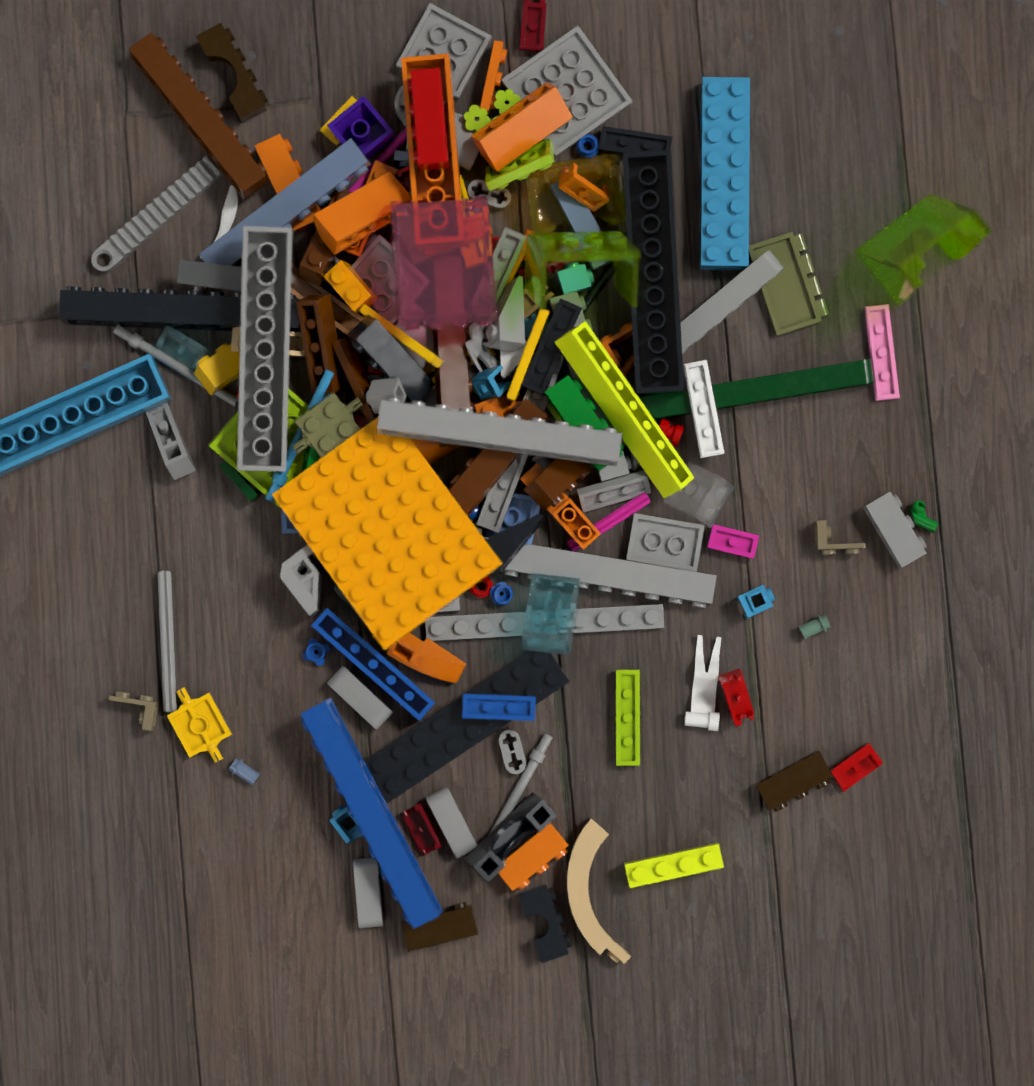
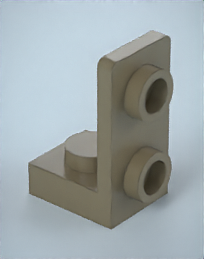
M827 520L814 522L815 551L821 550L822 555L836 554V550H845V554H860V549L866 548L865 543L827 544V540H831V526H827Z
M118 691L115 692V696L109 695L108 700L144 705L145 710H141L139 724H143L142 730H155L159 702H153V697L139 695V699L129 698L130 693Z

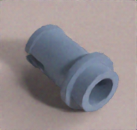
M236 758L228 769L232 772V776L234 774L251 786L260 775V772L243 763L242 758L241 760Z

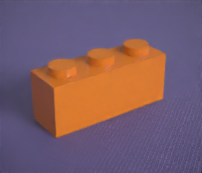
M550 822L541 832L533 835L506 858L505 867L498 874L512 891L516 888L521 891L530 883L529 877L534 873L539 876L549 868L547 863L551 859L555 858L558 860L568 852L565 849L568 843Z

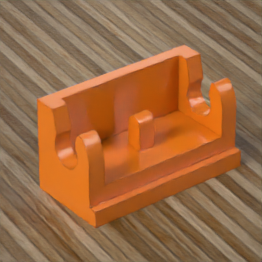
M571 163L570 171L569 167L565 165L561 168L559 189L593 212L609 202V186L604 184L602 191L577 173L578 165L576 163Z

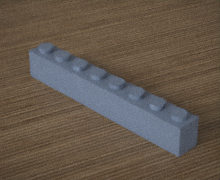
M350 138L199 253V255L206 263L238 266L242 263L243 226L293 228L291 225L297 220L303 221L312 214L310 210L314 207L325 205L331 199L329 196L335 191L339 193L350 185L348 182L352 178L363 176L369 170L367 167L371 163L357 144Z

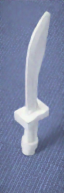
M232 185L222 210L220 229L215 241L230 231L235 219L238 198L236 189ZM193 286V291H199L202 295L205 287Z

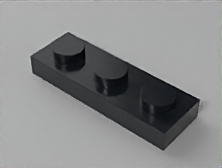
M602 126L599 151L623 155V153L670 150L672 136Z

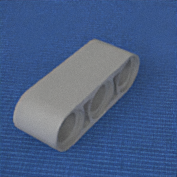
M342 666L327 682L337 694L376 730L393 713L387 705L345 666Z
M445 786L426 796V800L456 858L458 859L473 851L478 845L448 787Z
M372 857L353 859L359 929L382 927L383 911L378 860H374Z

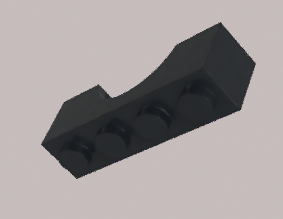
M532 792L464 860L481 878L489 883L505 867L506 858L512 848L526 836L541 832L557 815L542 798Z

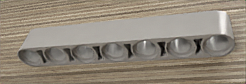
M770 250L761 255L681 322L682 354L784 269Z

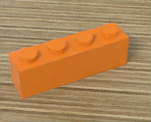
M278 134L254 145L277 194L300 177L299 174L303 173L298 160L293 161L289 154L293 152L288 138L283 140L281 134ZM318 205L310 210L312 214L303 221L297 220L291 225L295 234L315 226L314 214L321 211Z

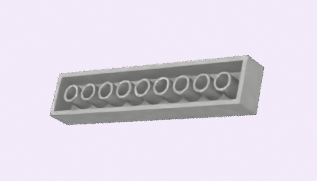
M243 226L237 470L286 471L292 228Z

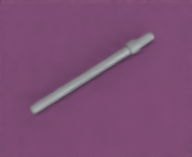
M116 326L113 333L129 342V346L136 350L139 348L147 354L150 353L155 359L204 388L195 376V371L150 345L139 334H132L123 327ZM223 388L214 393V395L234 407L239 401L238 398Z
M545 733L537 748L532 750L529 756L531 758L490 833L514 810L538 764H542L546 756L544 753L553 739L550 735Z

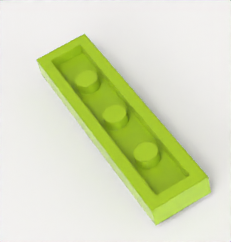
M616 670V766H640V670Z

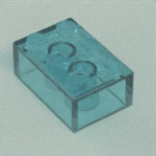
M532 573L522 632L523 650L571 655L580 597V578Z

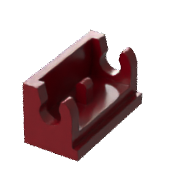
M421 803L400 813L421 856L442 847V843Z

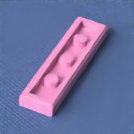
M889 304L864 307L869 353L875 381L873 383L875 401L899 399Z

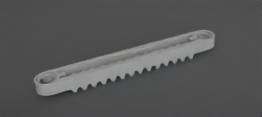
M205 155L201 161H198L194 167H191L187 173L183 174L180 179L169 186L165 192H162L158 198H155L151 204H148L138 215L132 217L131 221L125 223L121 229H118L114 235H111L92 254L91 261L94 268L102 273L112 271L218 181L224 174L212 159ZM102 254H107L110 257V263L105 267L99 266L97 262L98 257Z

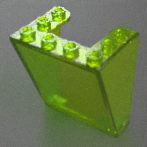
M929 194L856 249L855 252L897 307H899L911 297L917 288L924 284L919 279V272L926 265L919 257L938 243L949 258L960 260L973 251L992 230L975 209Z

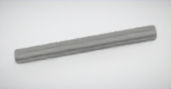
M166 570L158 572L164 712H174L177 710L172 582L171 572Z

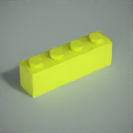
M717 842L624 863L630 888L724 868L720 847Z

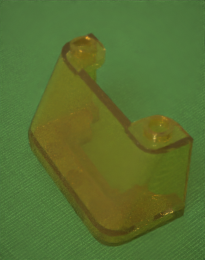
M602 154L590 158L583 157L553 162L545 170L540 171L538 169L531 172L525 178L533 232L539 236H548L556 229V225L568 224L550 186L559 181L561 168L566 165L570 171L572 162L578 165L577 173L602 191L604 184L610 187L609 202L594 212L590 210L594 219L602 218L609 225H617L622 223V220H626L621 166L617 155Z

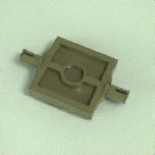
M334 392L328 394L294 420L300 428L303 438L292 445L293 449L299 454L307 446H310L316 450L321 458L361 430L354 421L352 413L363 406L362 402L357 397L348 405H344Z

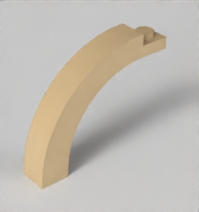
M590 818L576 838L569 858L567 870L568 899L576 924L591 947L599 955L607 948L609 950L607 955L616 963L621 960L625 964L631 957L630 954L604 931L593 913L589 900L588 879L591 864L600 845L609 835Z

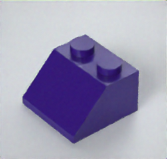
M362 96L327 125L340 145H343L351 138L368 160L395 139L394 131L365 96Z

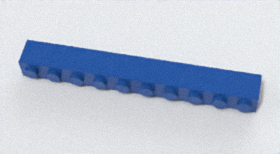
M329 698L301 713V723L307 732L310 731L315 750L318 753L321 752L325 760L323 763L326 771L332 774L336 781L335 787L337 792L346 799L348 803L346 808L351 817L356 818L359 824L357 828L361 837L367 839L372 858L378 860L383 879L389 881L394 900L397 903L400 902L404 909L403 916L406 922L415 929L440 916L443 910L332 699Z

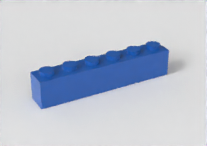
M326 608L311 625L419 721L435 705L436 702L329 608Z

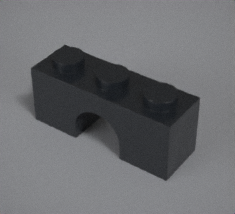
M543 884L519 892L526 917L540 914L549 923L546 933L534 938L541 963L568 955L567 948L572 946L568 934H562L560 925H563L564 922L560 910L555 912L552 903L557 901L553 888L548 889L547 885Z

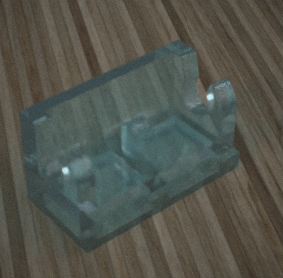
M169 325L165 327L156 343L157 349L193 371L198 366L197 362L210 354L206 347Z

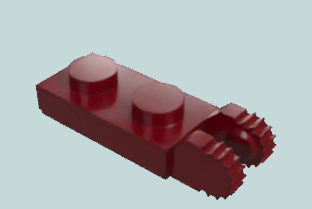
M531 0L523 2L520 51L541 52L543 50L547 10L546 0H540V3H532Z

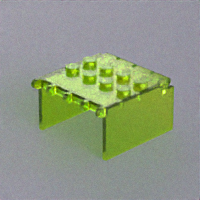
M586 231L527 234L525 288L540 309H546V262L577 260L614 261V287L632 307H637L638 260H640V251L622 232Z

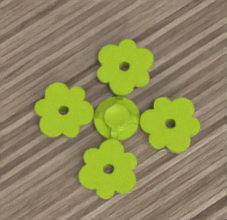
M507 89L506 91L499 90L495 94L496 101L494 102V107L499 109V113L502 114L519 102L521 98L514 94L512 89ZM472 105L469 108V112H466L463 116L466 120L465 128L469 131L475 129L477 132L492 120L486 116L487 110L485 108L480 109L477 105Z

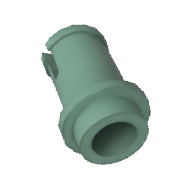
M819 614L817 615L818 618L799 626L805 640L822 631L827 632V629L831 628L826 615L820 616Z

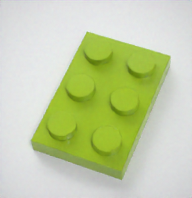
M547 138L535 144L498 172L490 165L486 166V185L489 191L494 189L501 190L508 186L511 181L516 179L523 180L533 171L538 169L542 171L549 168L555 162L554 145L551 139Z

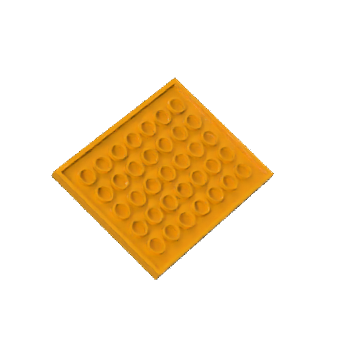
M377 417L274 492L272 496L384 650H387L503 564L412 440L405 437L377 434L379 417Z

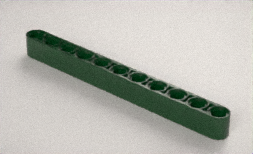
M871 359L713 384L712 390L716 410L864 386L873 384L875 381ZM687 389L679 393H662L639 397L654 420L692 414Z

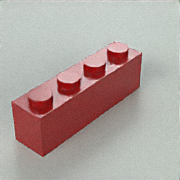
M440 68L411 70V78L407 79L408 93H413V102H409L410 117L415 116V125H411L412 140H417V149H413L414 163H419L420 170L449 168Z

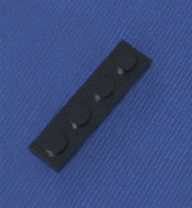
M560 298L522 382V387L542 396L544 395L562 355L555 341L574 328L582 307Z

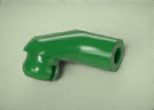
M915 501L910 506L913 523L934 533L938 522L926 516L924 509L926 505L923 501Z

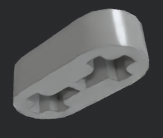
M478 179L472 181L468 186V195L476 203L498 210L506 209L511 203V194L506 188L489 191L486 181ZM481 185L482 191L487 192L488 195L480 194L479 197H476L472 189ZM500 193H504V198L507 201H502L501 204H497V199L491 197V194L499 196Z
M505 730L499 737L504 764L507 771L512 774H519L526 767L521 740L516 731ZM507 733H510L512 737L517 739V741L513 742L514 750L510 751L508 744H503V739L506 738ZM511 753L516 754L517 760H522L523 764L519 765V770L509 767L508 763L512 762Z

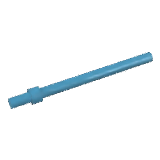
M328 369L325 370L307 410L323 399L334 372ZM299 427L286 454V471H275L271 479L273 483L265 499L271 502L275 501L272 494L279 490L281 486H284L288 479L286 475L297 454L292 445L303 438Z

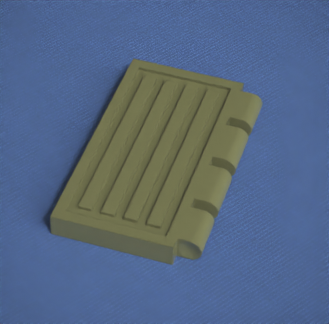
M793 232L749 245V256L752 263L770 250L784 267L776 277L761 288L776 337L822 322L821 317L829 315L825 300L815 301L814 298L822 295L817 276L807 277V275L815 272L810 255L800 256V252L808 250L803 234L794 236Z

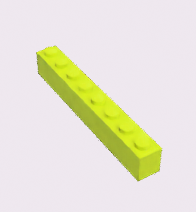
M582 322L556 340L555 343L617 432L622 433L623 441L663 498L682 490L691 482L694 476L587 322Z

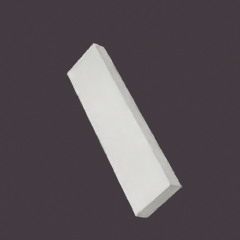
M707 360L683 364L700 458L725 454Z

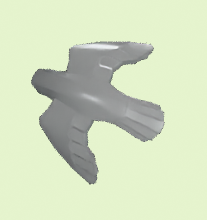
M474 321L469 326L470 340L465 342L471 360L477 369L482 372L483 370L477 361V357L483 361L487 368L501 364L488 350V338L486 337L488 324H484L483 321Z

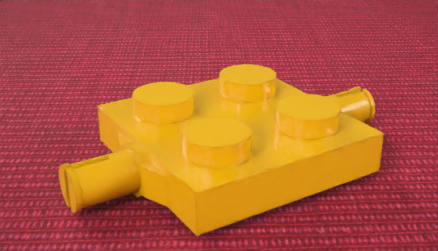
M185 687L176 691L183 704L178 710L167 715L189 758L200 752L209 751L214 763L222 760L223 757L217 745L223 739L233 734L212 695L207 693L200 698L191 699Z

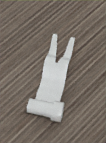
M702 635L697 636L691 712L685 713L684 726L708 728V731H718L720 713L715 712V699L719 674L721 637H716L708 672H705Z

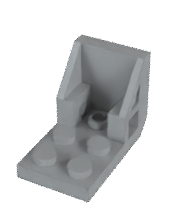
M307 544L282 563L280 578L308 615L313 617L321 609L322 573L312 562L311 558H318ZM306 567L307 573L301 575L300 571Z

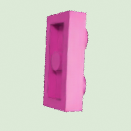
M713 524L707 548L754 559L759 535Z

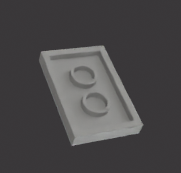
M634 513L626 561L697 572L705 525Z

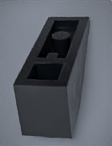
M539 513L492 535L489 539L484 538L503 564L495 571L499 574L503 573L546 519L543 515Z

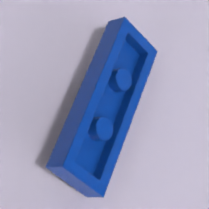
M463 694L462 718L535 721L536 697Z

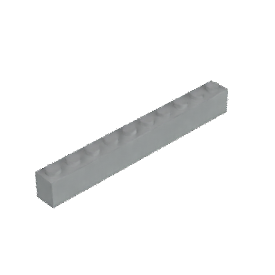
M387 398L386 401L381 400L377 434L615 467L619 462L622 433H617V430L612 428H603L600 431L593 430V427L589 425L571 427L569 423L562 421L550 424L545 423V420L540 418H531L528 421L521 420V417L517 415L499 417L497 413L490 411L477 414L468 408H459L456 411L449 410V407L445 405L427 407L425 403L417 401L405 404L396 398Z
M526 544L504 570V575L518 577V573L528 574L527 579L541 581L542 577L551 578V583L565 585V581L575 582V587L587 589L589 585L598 586L599 591L612 593V588L622 590L621 594L635 596L636 592L644 593L645 598L659 600V596L668 597V602L682 604L683 600L692 601V606L706 608V604H712L717 575Z

